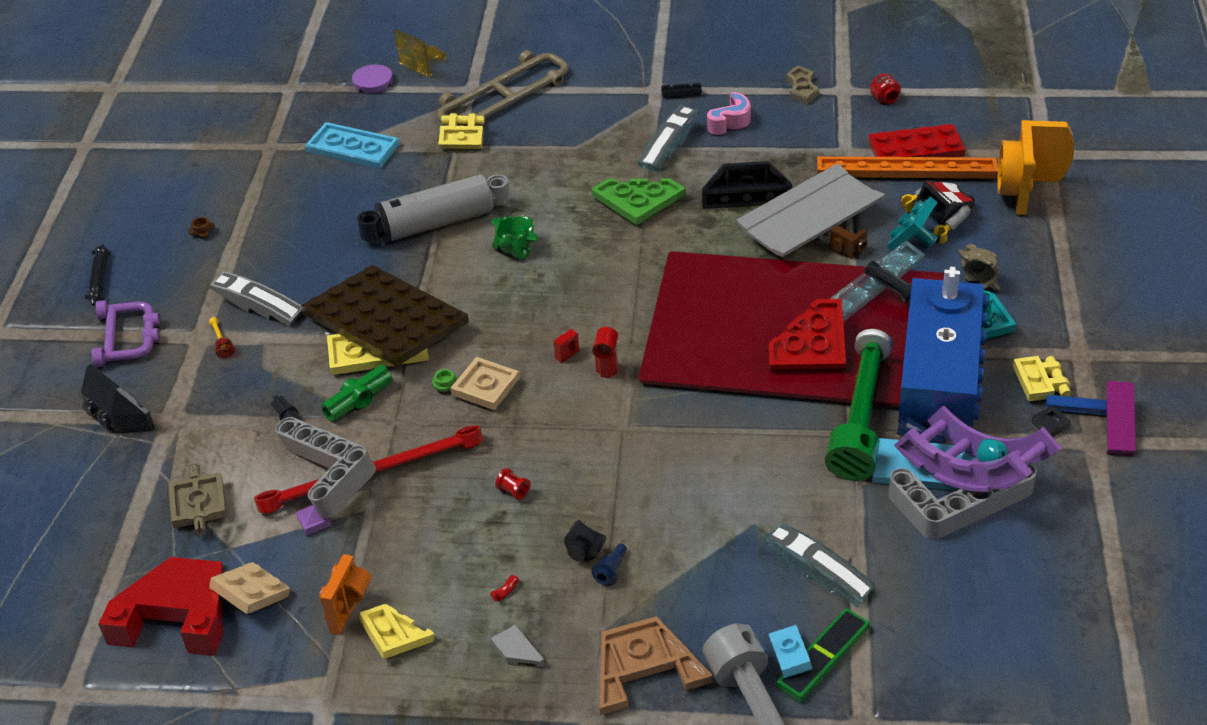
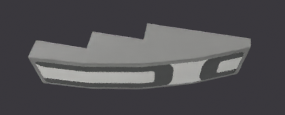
M223 271L209 286L210 289L247 313L252 309L268 320L273 316L288 327L302 314L300 304L263 284L236 274Z

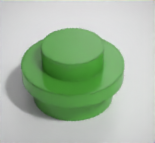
M441 369L434 375L432 380L433 387L441 392L450 391L453 384L457 381V377L451 370Z

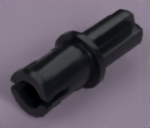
M283 396L273 397L274 400L271 402V406L279 414L280 421L288 417L303 421L298 415L297 408L291 406Z

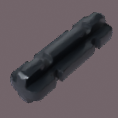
M701 83L661 86L662 97L702 94Z

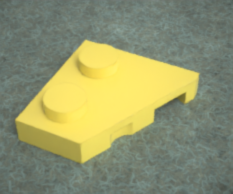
M387 604L359 613V621L383 659L434 642V633L430 629L424 632L414 626L413 619L399 614Z

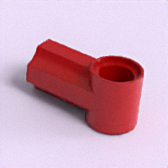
M601 327L597 330L592 349L595 356L596 373H599L603 378H610L618 373V333L611 327Z

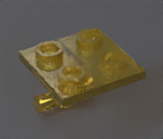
M397 29L393 31L399 61L403 66L430 77L432 72L429 60L439 58L444 61L446 59L447 53L440 51L438 47L429 46L424 41Z

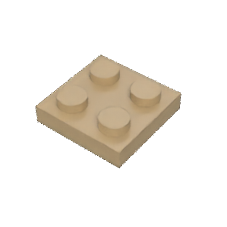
M476 357L451 387V395L495 410L520 379L519 371Z
M254 562L212 577L209 588L246 614L286 599L290 593L289 586Z

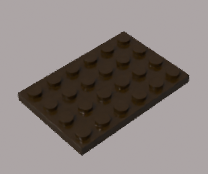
M374 265L366 267L363 271L347 278L340 284L329 288L324 293L311 298L310 301L301 305L302 314L395 366H399L469 323L467 313Z

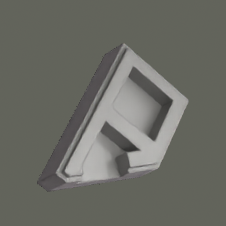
M516 625L491 638L492 646L507 664L519 665V662L535 664L536 667H543L545 665L543 657Z

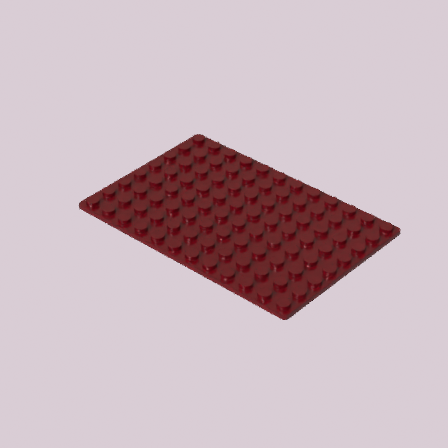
M671 251L668 253L639 373V382L652 385L852 403L861 356L855 350L856 337L863 330L877 329L891 337L893 348L890 356L881 360L872 405L899 407L910 303L903 302L901 296L866 275L864 273L865 266ZM885 268L909 284L912 283V278L944 280V273ZM816 299H842L846 356L845 369L769 370L768 347L771 340L781 335L786 330V327L799 315L804 314Z

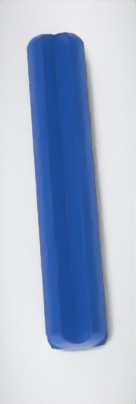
M1048 395L1046 398V409L1054 406L1062 412L1106 416V400Z

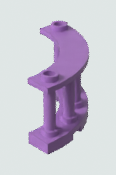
M945 406L941 407L927 420L932 426L923 433L919 434L912 428L894 444L898 451L917 468L921 469L924 467L933 473L934 479L959 489L976 492H989L991 489L1009 488L1032 473L1027 465L1049 458L1062 449L1044 427L1031 435L1021 438L993 437L967 426ZM940 433L954 446L943 452L929 443V441ZM996 439L1006 445L1008 455L993 461L979 462L977 449L982 440ZM965 451L977 458L973 461H967L956 457Z

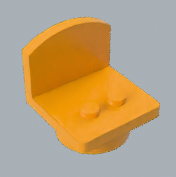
M1022 120L1019 141H1001L997 191L998 195L1015 196L1016 215H1026L1029 192H1032L1033 181L1059 182L1068 172L1074 156V140L1071 128L1067 122Z

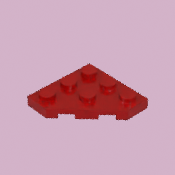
M816 299L804 314L799 315L786 327V330L781 335L771 340L768 347L769 370L845 369L846 356L842 299Z

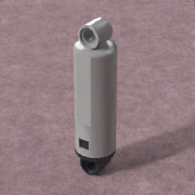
M479 174L375 203V211H364L357 217L360 238L365 242H375L383 237L384 241L388 243L489 214L493 211V205H504L509 201L508 178L504 175L496 174L489 176L486 180L483 175Z

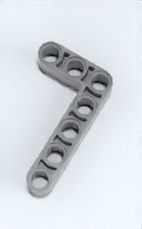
M293 417L282 419L276 425L275 430L288 451L330 468L308 492V498L321 518H330L337 514L376 471L372 459L362 445Z
M1032 464L1027 465L1032 473L1009 488L991 489L989 492L959 489L937 499L913 472L905 468H899L892 471L890 475L889 498L925 538L937 540L1032 495L1037 470Z

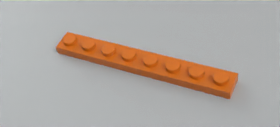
M817 156V174L838 163L852 177L997 178L998 175L997 158Z

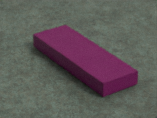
M1107 381L1106 383L1107 454L1131 456L1135 454L1134 383Z

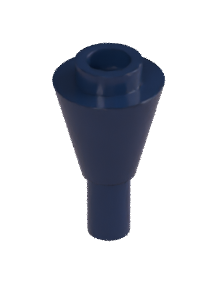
M907 417L906 421H900L896 435H899L901 439L912 428L919 434L923 433L927 428L912 418ZM937 435L929 443L945 444L946 438Z
M619 543L612 553L592 567V576L598 583L606 586H612L616 583L621 559L627 551V547L624 544Z

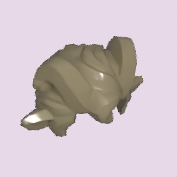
M968 244L964 251L959 249L958 253L962 259L961 265L962 269H964L965 281L968 283L978 281L979 284H984V289L990 286L994 290L1000 291V286L996 282L1000 273L997 255L987 249L976 248V245Z

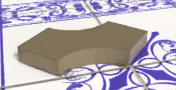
M797 65L785 75V81L793 87L790 90V98L807 105L819 96V88L811 82L814 79L813 71Z

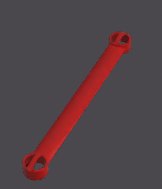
M476 425L467 426L459 429L456 435L373 461L376 467L375 473L457 446L473 448L483 441L481 428ZM319 479L283 491L268 490L256 495L254 501L257 511L267 514L279 510L284 502L308 495L311 487Z

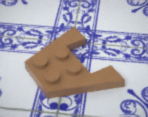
M657 616L602 631L600 715L629 707L628 699L621 683L676 668L686 691L713 683V675Z

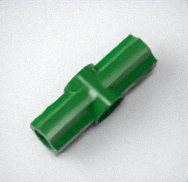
M381 364L359 379L354 377L347 379L342 384L340 392L320 404L321 411L330 422H333L355 407L359 409L367 407L371 403L374 394L393 382L392 375Z

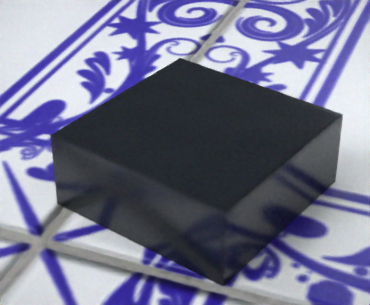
M1051 406L1033 415L1032 424L1039 430L1044 427L1053 437L1069 429L1070 420L1054 406Z

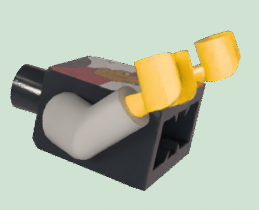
M929 180L924 181L922 188L914 192L915 195L907 194L901 199L902 208L905 207L907 213L912 212L911 210L915 206L916 201L919 202L921 200L924 202L931 196L937 202L931 215L941 224L945 223V226L938 225L934 228V235H941L939 238L940 244L947 241L948 231H953L970 215V209L975 205L974 197L967 195L956 184Z

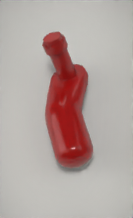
M510 575L502 587L490 593L494 601H501L508 596L519 583V578L516 575Z

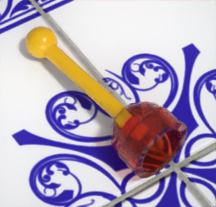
M212 317L209 320V324L213 326L218 338L214 343L215 353L219 358H229L235 352L233 342L227 337H222L218 327L219 321L217 318Z

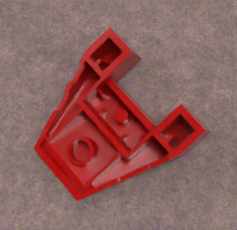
M170 557L108 602L98 623L106 644L134 648L146 619L184 622L180 634L187 653L215 656L224 634L222 622L224 605L222 596L209 588L212 577L223 574V563Z

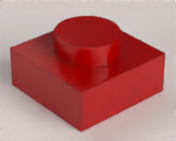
M570 329L553 341L555 359L560 363H563L580 351L578 333L573 329Z

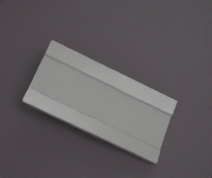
M837 163L738 218L736 224L774 254L784 257L817 237L824 240V233L830 236L833 227L883 200L885 194L872 190L849 175Z

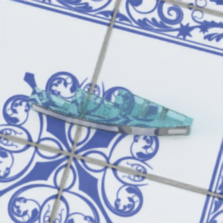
M679 105L664 121L646 146L638 160L639 166L659 172L665 159H670L676 147L682 146L700 113L699 110Z
M783 522L764 540L767 545L803 577L807 578L811 575L830 593L836 589L855 607H858L876 586L863 573L835 552Z

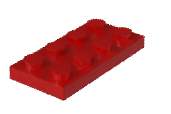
M954 124L908 130L901 129L868 135V142L874 157H965L966 149Z

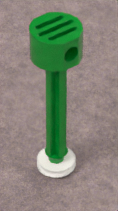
M863 330L856 337L855 350L861 356L848 423L835 427L830 433L825 465L831 473L844 480H864L874 473L880 440L875 432L868 429L880 363L881 360L890 356L893 348L891 337L881 330Z

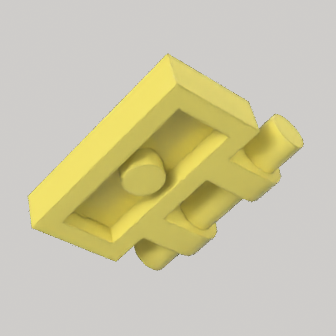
M451 113L450 116H442V124H449V126H440V149H482L484 130L483 126H476V124H485L484 116H476V114L458 116L455 113ZM458 124H468V126H457V125H458Z
M1039 356L1014 359L1013 368L1028 401L1046 399L1048 395H1054L1055 390L1061 396H1071L1070 383L1062 374L1063 368L1053 356L1047 357L1043 363Z

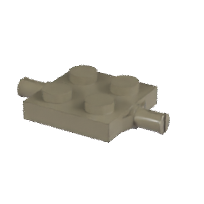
M194 463V468L192 464L189 465L190 477L168 483L171 522L173 528L194 524L195 535L201 536V529L203 536L206 534L205 522L227 517L224 484L221 472L200 475V466Z

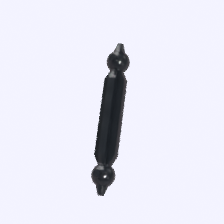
M104 244L92 250V254H95V257L93 258L89 283L90 292L85 294V299H88L92 306L96 305V301L104 300V295H101V292L103 291L106 273V257L111 255V251Z

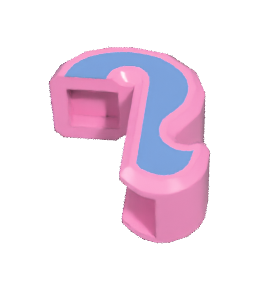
M731 92L730 106L712 109L707 113V131L713 135H723L726 133V129L738 130L748 126L751 121L750 100L741 93Z

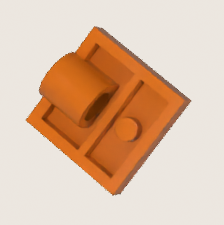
M342 555L339 563L335 564L332 568L331 578L327 586H323L320 592L319 599L323 605L324 619L327 621L329 632L332 634H341L357 602L363 599L372 581V576L367 570L355 565L354 556Z

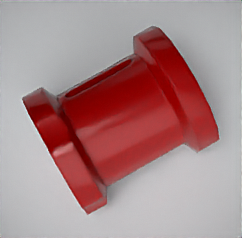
M509 468L503 469L495 482L496 489L509 492L513 495V498L519 501L527 495L531 486L530 480L516 476Z

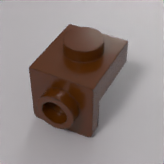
M837 225L831 229V249L850 259H853L866 249L868 244L867 230L862 229L854 235Z

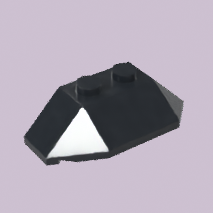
M769 161L725 163L703 186L702 209L762 206L789 191L793 186Z
M92 364L87 366L81 395L84 401L82 404L83 409L89 416L94 415L104 428L108 427L115 433L151 432L155 429L150 411L140 405L130 394Z

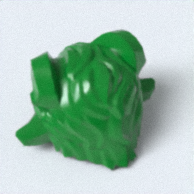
M526 215L518 217L505 216L503 219L494 218L491 221L495 226L492 248L497 251L501 248L502 251L512 254L514 258L519 260L526 259L531 252L530 243L538 241L537 234L533 232V219L526 217Z

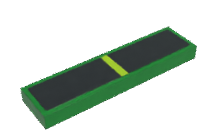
M845 608L806 650L813 669L784 678L782 675L777 681L776 688L801 703L869 629L870 622Z

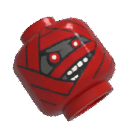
M887 73L875 77L869 88L871 95L880 104L894 103L901 93L900 84Z

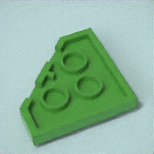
M661 178V182H648V179H630V182H617L616 179H606L591 188V196L635 225L640 224L686 195V188L670 178Z

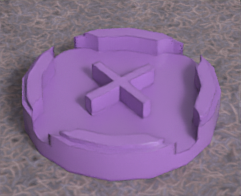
M377 64L367 65L354 72L352 83L358 91L360 89L367 94L379 93L387 89V85L393 83L392 71L386 66Z

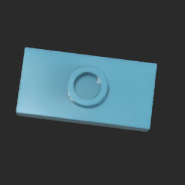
M796 625L769 633L784 678L813 669Z

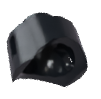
M580 519L574 522L568 534L564 537V544L568 549L569 557L578 562L594 560L606 542V535L589 528Z

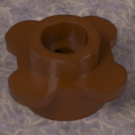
M198 217L191 222L192 228L188 232L190 235L195 234L198 237L204 238L215 228V224L209 222V219L206 217Z

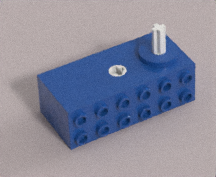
M950 267V270L944 271V280L912 278L898 423L901 420L906 421L907 417H910L921 425L932 426L927 420L943 406L971 428L973 420H979L980 404H976V402H981L983 387L978 385V383H982L984 367L979 366V364L984 363L985 349L980 348V345H985L986 330H981V328H986L987 312H982V310H987L988 295L983 294L984 284L960 282V271H956L955 267Z

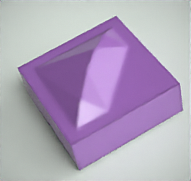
M313 505L296 512L297 519L306 536L332 526L330 518H321Z

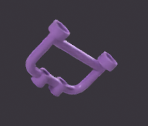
M106 300L96 301L98 320L106 319L104 349H92V362L95 368L105 367L108 361L143 357L152 350L153 343L160 342L159 330L154 328L160 327L159 313L154 312V308L149 303L130 302L108 305ZM134 311L145 312L143 314V345L137 349L114 351L116 314Z

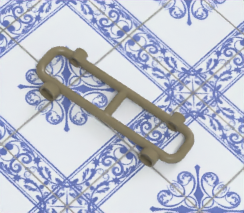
M525 50L519 56V66L458 98L450 92L443 93L439 99L441 107L437 111V118L441 122L442 116H446V113L491 89H495L506 98L476 114V116L487 118L550 83L555 86L561 85L564 79L563 76L567 74L569 66L555 54L543 53L536 56L531 51ZM544 61H551L560 67L557 71L550 70L546 77L516 93L502 85V83ZM458 124L457 126H468V124Z

